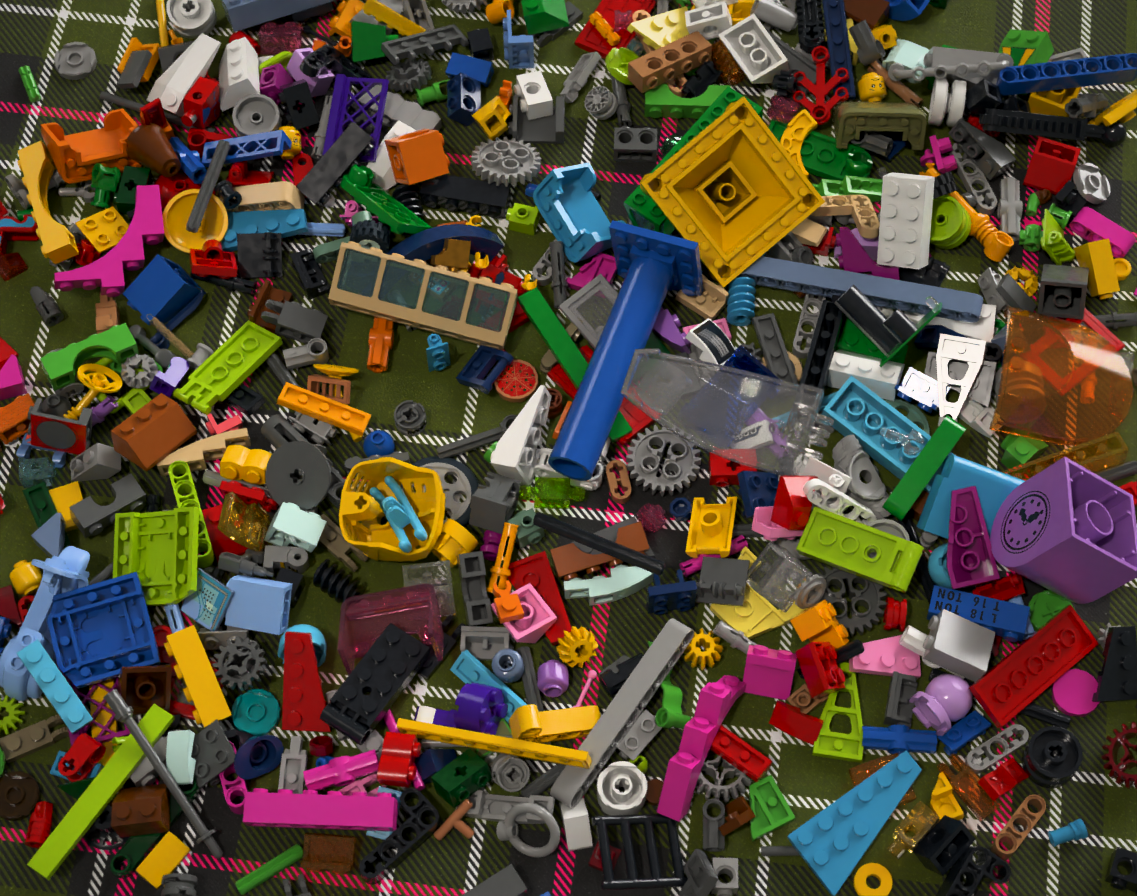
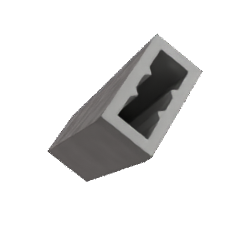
M933 46L924 56V66L926 68H935L936 65L942 64L947 67L956 66L961 62L970 65L978 64L983 60L994 63L997 57L1003 53ZM982 65L980 67L981 71H986L988 69V66ZM960 67L958 69V72L964 73L966 71L965 67ZM938 69L936 73L942 75L944 70ZM990 71L986 76H982L979 73H968L963 78L958 77L957 74L946 75L945 79L951 84L955 80L966 81V90H969L982 79L996 85L1000 71Z

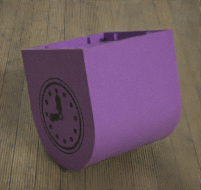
M1063 457L1016 487L1004 500L995 516L990 542L992 546L991 551L996 561L1073 603L1086 604L1093 602L1137 577V525L1133 495L1067 457Z

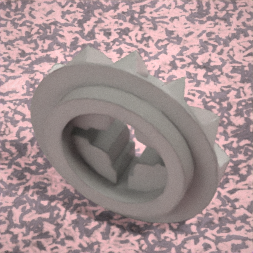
M135 354L131 358L127 357L126 362L121 364L122 379L128 386L133 388L149 386L158 372L154 359L146 354ZM142 364L144 372H139L136 375L134 368H139Z
M817 574L807 577L806 581L801 583V586L795 590L796 594L793 597L795 604L801 609L815 605L824 595L827 585L826 580Z

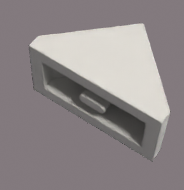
M581 798L579 803L572 809L559 802L568 852L593 847L589 816L584 798Z

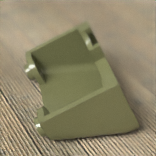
M841 102L835 107L833 115L836 148L847 149L850 140L853 138L859 140L860 131L902 132V141H910L912 150H923L927 124L926 115L918 106L912 103Z

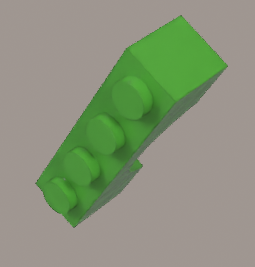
M661 84L645 92L644 117L699 119L730 85H709L707 90L698 97L682 98L672 93L667 84Z
M126 323L112 326L109 330L102 333L93 334L78 343L69 344L66 348L59 351L50 352L40 358L47 379L53 390L56 391L75 383L78 368L82 363L91 358L105 357L120 364L126 361L127 357L131 358L135 354L139 355L135 339Z

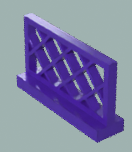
M336 74L322 155L342 135L345 127L351 122H355L354 120L364 112L368 120L359 127L364 130L372 123L375 129L374 133L370 136L375 142L373 143L374 148L370 156H362L359 162H376L389 85L387 79L346 77L345 74ZM352 84H361L363 89L353 96L351 93ZM375 85H382L381 92L373 97L369 90ZM365 93H368L372 99L364 106H361L357 100ZM356 102L360 109L350 116L348 114V107ZM376 103L378 112L370 117L366 110Z

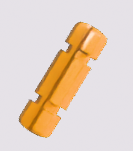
M595 11L589 16L590 22L596 26L595 28L605 39H608L607 42L611 46H615L620 42V36L613 32L614 29L602 18L599 12Z

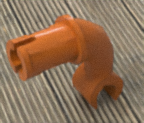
M342 36L339 43L333 46L346 57H349L352 53L351 39L347 36ZM314 40L313 51L327 44L320 40Z

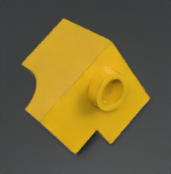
M496 96L475 112L472 117L488 139L494 141L496 137H499L508 130L505 121L511 113L501 99Z

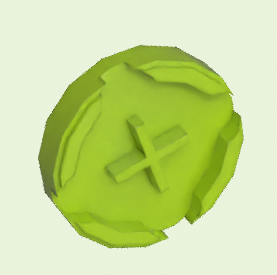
M613 48L605 60L608 71L618 81L627 85H633L627 79L628 63L639 58V56L627 48Z

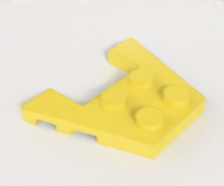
M745 546L738 559L750 560L749 574L760 564V560ZM748 581L746 583L743 606L711 604L710 610L720 620L733 629L742 631L748 639H753L788 624L792 618L806 610L799 608L795 604L793 597L777 610Z

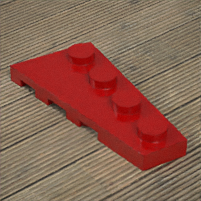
M286 632L282 730L331 732V726L320 720V715L327 705L324 700L311 633Z

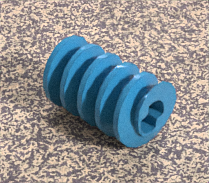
M736 277L728 284V314L726 317L728 323L735 326H747L751 323L750 319L755 316L753 311L755 304L753 302L756 299L754 296L756 281L754 279Z

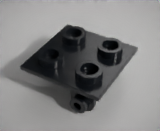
M281 233L237 234L238 276L240 278L283 277Z
M931 256L928 259V265L920 270L900 267L899 278L901 281L940 287L951 266L947 265L945 261L941 262L934 259V256Z

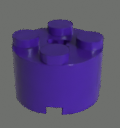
M474 682L472 684H465L456 698L455 705H458L459 708L458 714L454 713V723L458 729L496 735L500 720L505 718L508 711V705L504 703L502 690Z

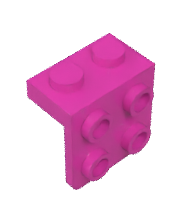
M749 645L743 682L747 683L745 693L786 700L790 696L797 660L796 654L788 650L769 649L762 645Z

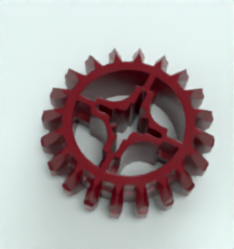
M1131 722L1130 729L1125 724L1121 725L1123 730L1121 733L1117 729H1113L1116 737L1113 739L1111 736H1107L1106 739L1111 744L1110 746L1103 745L1102 748L1109 753L1103 754L1101 757L1103 760L1109 761L1103 765L1106 770H1111L1108 774L1109 777H1117L1116 783L1119 785L1125 781V787L1128 789L1132 787L1134 782V786L1137 789V774L1131 775L1123 772L1127 768L1130 770L1137 766V760L1134 759L1129 749L1130 747L1132 750L1137 751V745H1133L1128 741L1130 738L1137 737V724ZM1122 745L1125 749V754L1118 764L1117 754Z

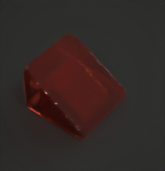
M18 252L0 255V276L4 281L10 280L28 270L26 263Z

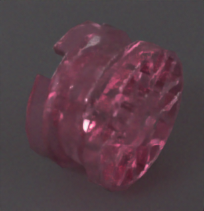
M772 96L770 100L771 107L767 109L766 114L776 121L789 123L796 116L795 113L799 111L800 105L786 97Z

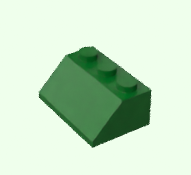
M521 0L528 35L569 26L565 0Z

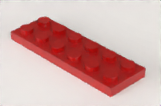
M1071 605L1065 606L971 685L969 690L997 728L1003 727L1099 643Z

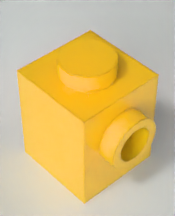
M881 25L873 30L870 29L875 39L880 41L884 49L897 45V34L892 25Z

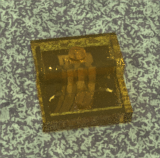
M232 491L225 495L218 529L236 543L260 552L263 549L269 516L255 502L247 506Z

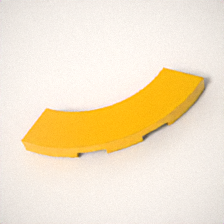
M804 109L788 123L781 136L780 144L808 179L809 173L802 163L800 151L805 138L817 128L818 123Z

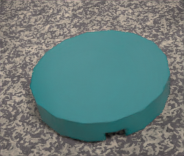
M251 689L236 698L231 714L234 725L239 731L262 736L269 734L276 728L280 720L281 710L278 701L270 692L263 689Z

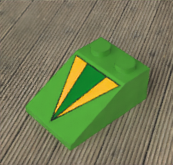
M1013 29L1009 30L999 49V53H1007L1012 56L1013 66L1046 63L1054 52L1048 32Z

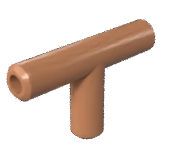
M465 799L437 829L434 837L437 840H442L455 827L467 839H470L474 835V830L465 824L461 818L470 810L473 803L469 799Z

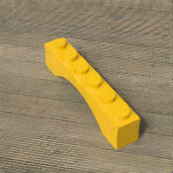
M42 141L18 150L20 160L17 163L24 174L22 181L29 192L26 196L33 207L31 215L38 225L36 233L42 241L41 251L44 257L49 258L54 264H58L78 255L75 237L64 225L56 222L49 211L47 201L48 186L55 166L47 147Z

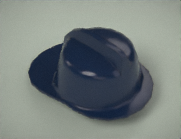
M271 734L253 736L247 739L238 749L234 758L236 774L240 778L248 780L274 770L280 764L282 753L284 752L282 742L278 737Z

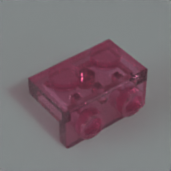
M287 22L281 25H276L275 23L260 25L258 34L261 47L260 53L279 54L283 51L294 53V50L302 49V24Z

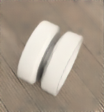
M211 0L167 1L166 12L175 31L182 37L197 39L202 33L208 35L213 30L216 24L217 13Z
M935 78L929 108V125L940 126L945 113L948 127L953 128L957 121L962 119L966 103V81L955 80L951 85L950 93H948L949 83L947 79Z

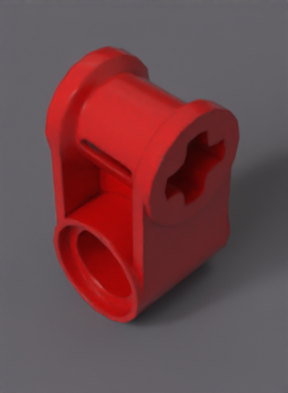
M82 733L76 738L71 748L58 763L59 772L67 777L70 782L86 779L94 766L103 758L106 747L87 733Z

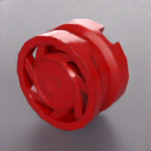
M887 597L883 622L885 623L883 630H891L893 628L903 632L907 615V599H902L899 603L894 598Z

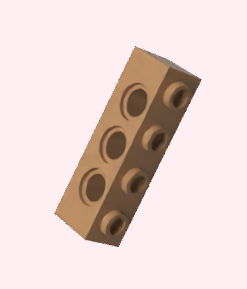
M695 31L629 62L627 79L641 93L654 89L701 66L704 62L711 61L712 44L698 31Z

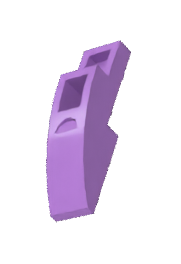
M661 307L652 330L669 346L677 351L690 354L691 352L687 345L691 344V342L685 338V332H680L678 327L682 325L677 315H671L668 309L664 310Z

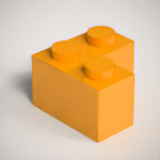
M826 599L800 612L790 620L802 642L806 639H809L810 643L829 642L835 649L849 642L847 629L843 624H839L835 617L837 615L835 608L831 603H827Z

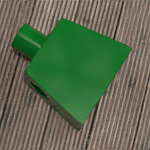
M351 21L352 62L385 57L386 55L381 50L382 43L398 39V35H386V26Z

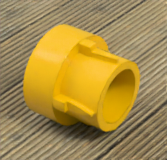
M448 518L443 524L441 536H439L431 551L442 562L450 567H454L457 565L458 554L473 552L479 543L466 528Z

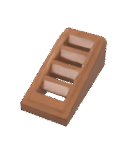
M318 374L308 375L307 390L343 404H350L351 381ZM320 382H322V393L319 392ZM327 383H329V394H326ZM334 384L337 385V386H336V396L333 395V393H334ZM341 385L344 386V395H343V397H340V395H341Z

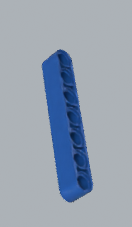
M1127 53L1010 66L1000 71L996 85L999 86L1000 94L1013 95L1130 82L1137 79V54Z

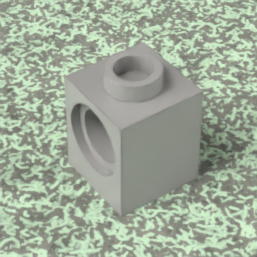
M712 858L711 866L717 877L721 874H727L731 877L732 881L722 883L718 879L711 894H717V896L737 895L738 858Z

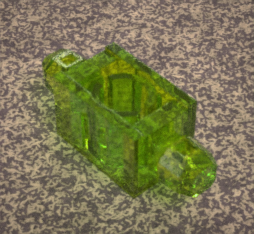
M535 477L534 487H531V485L520 486L519 498L523 500L534 498V508L569 509L570 499H573V501L584 500L585 488L579 486L570 488V478Z

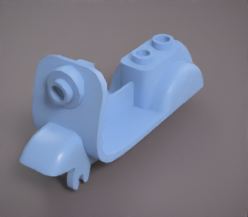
M67 546L58 557L46 558L45 562L32 559V565L43 569V577L18 634L8 642L0 657V686L3 687L8 697L24 701L27 697L37 699L42 695L43 691L22 663L17 652L38 639L56 664L55 652L47 623L53 605L52 599L54 595L89 585L87 579L89 578V572L86 571L90 560V554L87 551L74 546Z

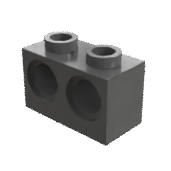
M614 127L613 161L656 162L657 129L649 127Z

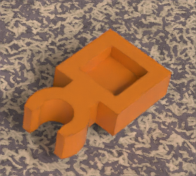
M503 80L502 88L500 87V96L498 97L509 110V104H512V81Z
M505 581V590H500L497 584L494 583L493 594L496 597L494 598V606L500 624L523 619L524 611L518 594L510 595L511 583Z

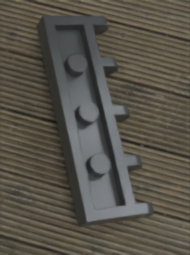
M452 24L383 42L381 50L394 65L400 63V59L409 58L412 61L416 60V55L427 53L431 56L434 55L435 50L445 48L446 51H450L454 45L461 44L465 47L468 46L469 42L456 25Z

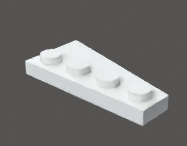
M983 304L978 322L970 323L935 316L927 325H942L968 338L992 343L996 305ZM904 312L914 324L925 316V314Z

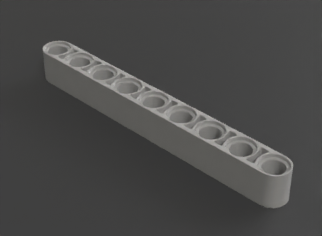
M671 618L666 623L578 748L580 751L589 753L592 760L590 768L566 765L551 788L550 795L571 809L579 803L691 642L694 635L693 629L674 618Z

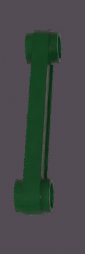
M194 777L193 788L190 791H182L190 803L197 797L200 791ZM178 785V786L180 787L181 790H183V787H184L185 785ZM171 792L169 829L183 813ZM166 832L131 836L110 862V869L113 874L118 878H127L132 875ZM127 861V867L124 870L118 871V864Z

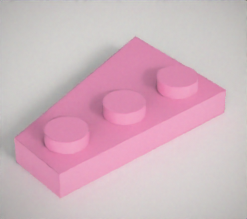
M901 635L862 643L864 652L849 659V672L892 677L893 672L896 671L918 679L921 677L920 655L899 644Z

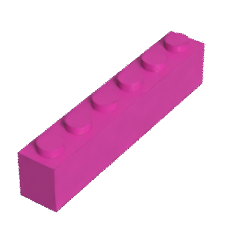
M254 788L253 792H245L243 823L247 826L394 832L397 826L398 801L390 793H377L376 797L367 796L365 792H352V796L342 795L340 791H327V795H319L314 790H303L302 794H293V790L279 789L278 793H268V789Z

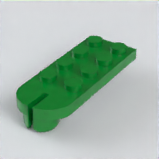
M773 117L768 128L780 142L781 136L789 122ZM812 131L805 138L801 146L802 163L808 173L825 179L843 181L845 175L869 177L873 161L869 153L860 147L848 143L847 149L836 148L835 138Z
M355 164L351 167L349 174L343 176L340 186L354 197L355 202L364 205L366 211L378 216L380 222L388 224L391 227L390 230L394 233L403 234L405 232L414 235L432 228L383 188L374 183L375 172L366 166L358 167Z

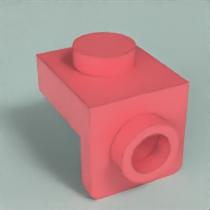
M210 413L207 415L208 422L205 423L210 435L243 428L239 415L217 425Z

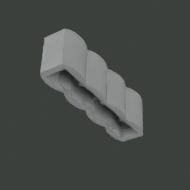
M375 85L369 90L373 97L381 92L382 85ZM387 92L383 125L393 127L399 120L416 131L421 129L440 130L442 128L441 118L436 112L423 110L418 103L405 101L398 93ZM365 93L357 101L361 106H364L372 98L368 93ZM376 103L366 110L370 117L378 112Z

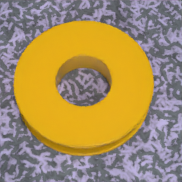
M868 863L861 866L856 872L854 888L859 896H888L892 888V877L884 866L877 863ZM869 876H875L879 879L880 886L877 889H871L867 886L866 879Z

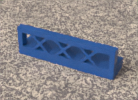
M283 129L223 139L230 143V149L224 164L282 155L283 150L291 149L292 142ZM220 140L204 144L201 162L204 167H209Z

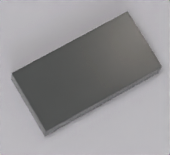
M149 50L131 52L117 82L120 89L138 87L152 56Z
M1009 273L1002 277L996 287L998 293L1021 318L1032 315L1037 305Z

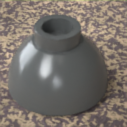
M51 394L42 402V413L64 417V414H68V410L71 411L72 405L66 397Z

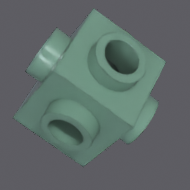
M533 508L527 511L522 510L508 520V523L519 525L515 542L520 549L529 544L538 543L545 536L544 529L533 524V519L536 515Z

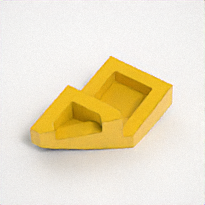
M944 772L939 773L936 786L931 795L930 807L939 821L945 815L961 820L964 818V812L952 794L953 788Z

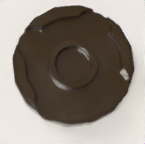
M21 771L4 774L5 776L0 779V817L8 821H20L29 817L34 812L36 803L40 802L41 790L38 783L32 776Z

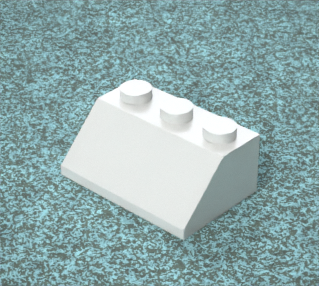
M755 14L750 15L718 35L752 84L772 83L775 74L780 75L781 70L789 71L788 59Z
M246 37L227 44L219 64L220 109L222 111L234 107L240 99L247 95L260 94L258 54Z
M838 349L834 352L829 367L827 386L840 389L852 375L880 398L894 401L897 393L894 387L900 383L905 364L888 360L880 367L882 360L880 358Z

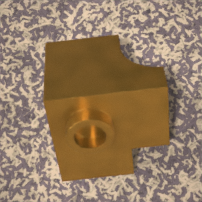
M444 239L443 250L437 255H431V264L447 266L448 271L453 272L461 271V268L468 269L471 241Z

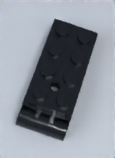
M390 623L330 699V703L323 709L320 715V720L360 746L363 745L429 658L430 647ZM366 692L371 693L370 695H364Z

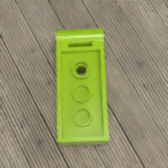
M814 506L796 550L799 554L906 593L924 547L915 542L902 539ZM871 553H877L876 557L869 558Z

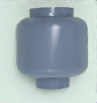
M503 649L493 657L492 669L495 676L502 682L513 683L522 677L524 662L517 651Z

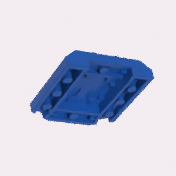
M137 572L53 596V605L47 623L59 669L78 689L119 677L121 667L156 666L161 664L160 653Z

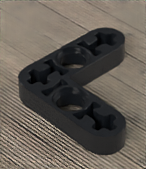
M324 45L307 55L299 66L300 70L309 77H316L331 68L338 74H345L346 77L372 78L331 45ZM352 84L359 90L363 89L361 84Z

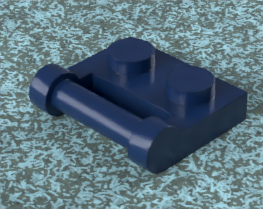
M480 345L456 379L459 384L479 389L481 392L489 394L493 388V383L505 367L511 365L514 358L508 352ZM497 360H499V362L496 364V366L493 368V370L490 372L487 378L483 380V378L486 376V374L489 372L492 366L496 363Z

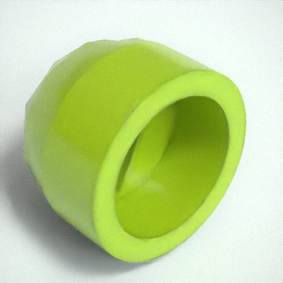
M638 755L634 761L629 760L634 765L641 760L642 762L637 768L643 774L646 773L648 762L645 757Z

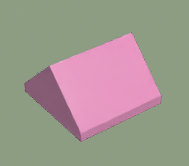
M531 583L510 594H518L524 611V618L503 623L516 642L536 643L557 620L552 610ZM492 603L491 609L497 615L494 603Z

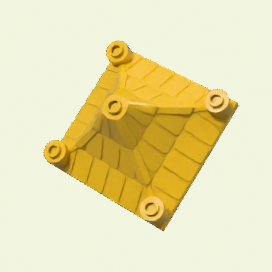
M745 97L730 103L721 116L653 173L644 175L639 183L642 192L652 198L683 239L698 242L700 260L708 269L709 276L723 288L825 203L824 199Z

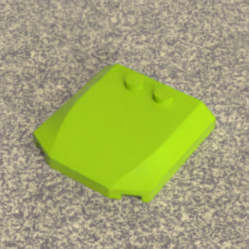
M191 506L148 513H115L113 578L137 572L147 606L175 605L197 591L199 508Z

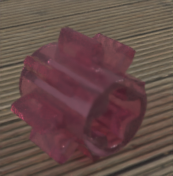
M650 503L645 504L637 513L638 522L641 521L644 531L656 532L665 524V516L663 515L665 511L659 504L656 506Z

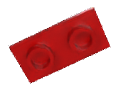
M1011 573L1009 576L1001 578L996 582L976 586V589L973 590V594L1002 601L1026 593L1022 576L1018 573Z

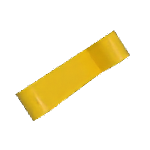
M529 704L521 706L514 711L509 719V725L513 739L543 743L587 737L601 715L599 707L595 705L538 712L536 705Z

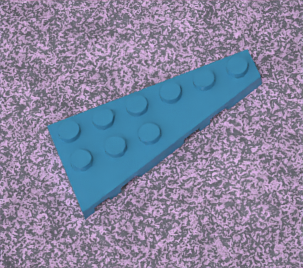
M907 750L787 836V839L831 896L837 895L844 882L851 875L853 869L862 859L884 824L891 817L902 798L921 773L922 769Z

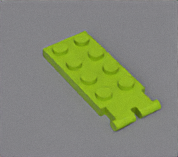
M248 320L188 377V382L181 389L176 388L173 391V396L188 405L191 404L193 408L206 415L210 414L212 411L211 407L218 400L224 401L283 344L281 337Z

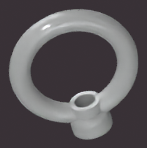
M520 803L513 806L508 811L505 820L499 821L497 824L496 833L500 841H510L519 852L530 857L540 858L550 855L555 851L560 841V830L555 818L545 808L534 803ZM519 814H535L547 824L550 831V840L545 846L532 847L518 837V825L514 822Z

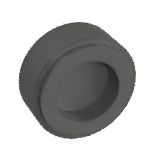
M807 246L796 247L792 253V261L811 265L813 253Z

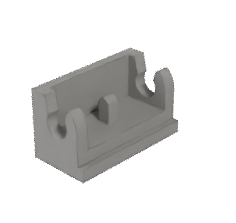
M461 626V653L468 650L478 660H492L497 652L510 648V632L506 627Z

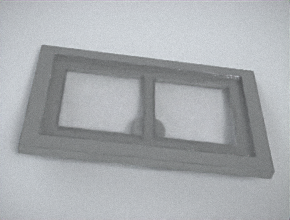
M599 274L559 305L558 308L595 349L618 292L602 274Z

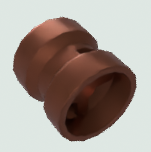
M548 388L547 390L552 396L551 400L553 401L550 402L547 418L553 419L562 412V395L558 390Z

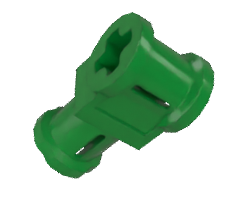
M96 163L91 175V187L95 188L94 200L90 205L110 208V193L116 192V186L120 179V169L118 167H104L101 163Z

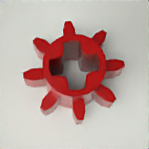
M83 239L80 244L76 243L79 252L78 255L74 256L76 257V263L86 266L91 264L92 261L94 262L99 259L101 253L99 254L89 240Z

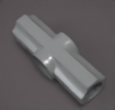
M1007 177L1000 181V200L998 202L997 217L1000 219V231L1011 236L1013 241H1017L1020 235L1023 202L1020 201L1019 180L1015 179V177Z

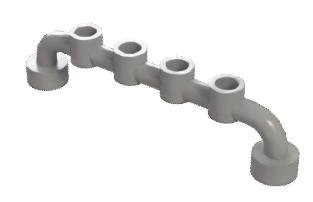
M1003 53L997 57L994 63L983 60L978 64L967 65L961 62L956 66L947 67L938 64L935 68L916 66L911 70H905L901 63H893L888 69V75L893 81H900L906 78L922 81L925 77L935 76L937 79H944L946 75L955 74L963 78L968 73H979L982 76H986L990 71H1001L1006 67L1013 66L1014 61L1011 55ZM982 65L988 66V69L986 71H981L980 67ZM960 67H965L966 71L964 73L958 72V69ZM938 69H943L944 73L942 75H938L936 71ZM916 71L923 73L920 77L915 76Z

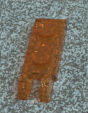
M952 754L949 757L951 764L960 772L956 776L946 764L940 763L938 765L939 772H944L952 788L980 821H983L1000 808L1001 803L998 800L993 801L977 783L980 780L979 777L956 754Z

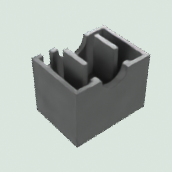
M488 471L487 477H484L486 485L479 484L476 492L472 494L469 524L502 534L504 522L508 523V520L512 518L517 510L521 481Z

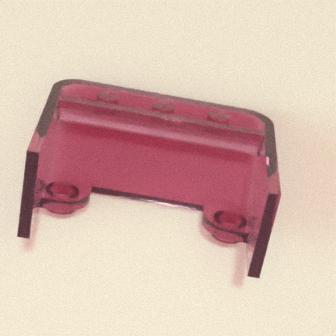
M419 584L353 596L342 603L337 650L348 676L354 670L355 658L364 657L374 644V641L379 638L390 623L409 635L419 633L421 642L426 645H432L438 661L443 660L444 633L437 596L432 585Z

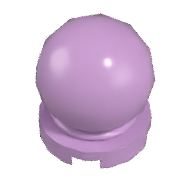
M941 674L932 679L925 692L918 691L910 698L909 702L914 703L915 708L912 711L918 720L927 729L932 726L937 730V736H943L951 729V722H957L969 712L972 707L973 694L969 690L968 682L960 676Z

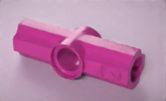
M375 749L352 757L341 756L334 758L326 765L303 771L307 789L318 791L331 786L340 787L351 784L357 778L376 773L378 771L379 759Z

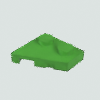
M772 775L749 785V806L756 816L750 820L752 841L795 821V816Z

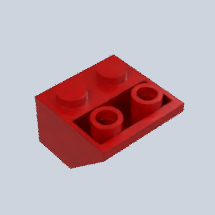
M1039 136L1023 185L1039 190L1048 189L1052 194L1056 195L1069 180L1071 181L1081 149Z
M811 642L795 652L811 698H821L846 688L844 685L845 675L842 669L838 668L836 662V650L829 642Z

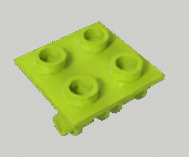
M1045 209L1044 218L1042 219L1043 237L1040 240L1042 249L1048 253L1050 259L1056 265H1062V262L1074 260L1075 251L1064 239V230L1050 212Z

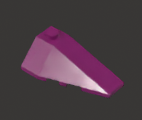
M976 486L954 490L951 492L946 563L952 590L996 582L1000 579L991 551L992 546Z

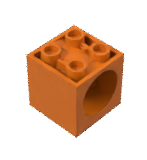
M421 129L384 140L396 183L412 185L449 173L448 167L450 162L448 156L444 153V139L439 130Z

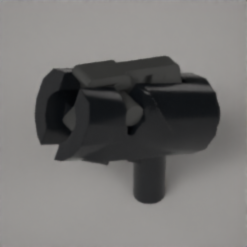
M642 653L632 658L623 655L600 672L599 681L609 697L618 693L644 656Z

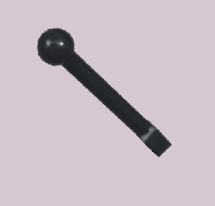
M308 25L303 27L304 34H311L331 46L338 44L337 41H331L311 30V27Z

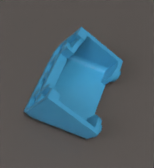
M590 163L552 169L533 192L535 205L556 240L563 242V251L571 262L583 261L613 247L609 229L611 223L591 192L597 179Z

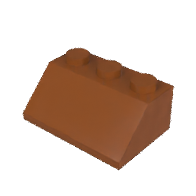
M160 393L111 430L114 450L145 471L150 470L197 433L196 428L179 404L163 393Z

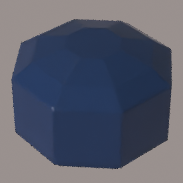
M685 497L675 498L670 503V514L676 521H687L691 517L692 504Z

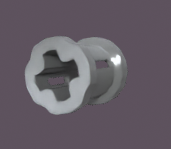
M198 343L195 353L186 360L189 363V367L194 371L214 353L205 344Z

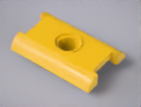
M1137 90L1112 104L1087 124L1099 125L1104 123L1105 126H1109L1116 121L1125 123L1135 117L1134 109L1137 108Z
M704 497L694 498L685 551L688 556L698 558V554H720L721 558H724L730 554L737 497H727L726 504H706Z

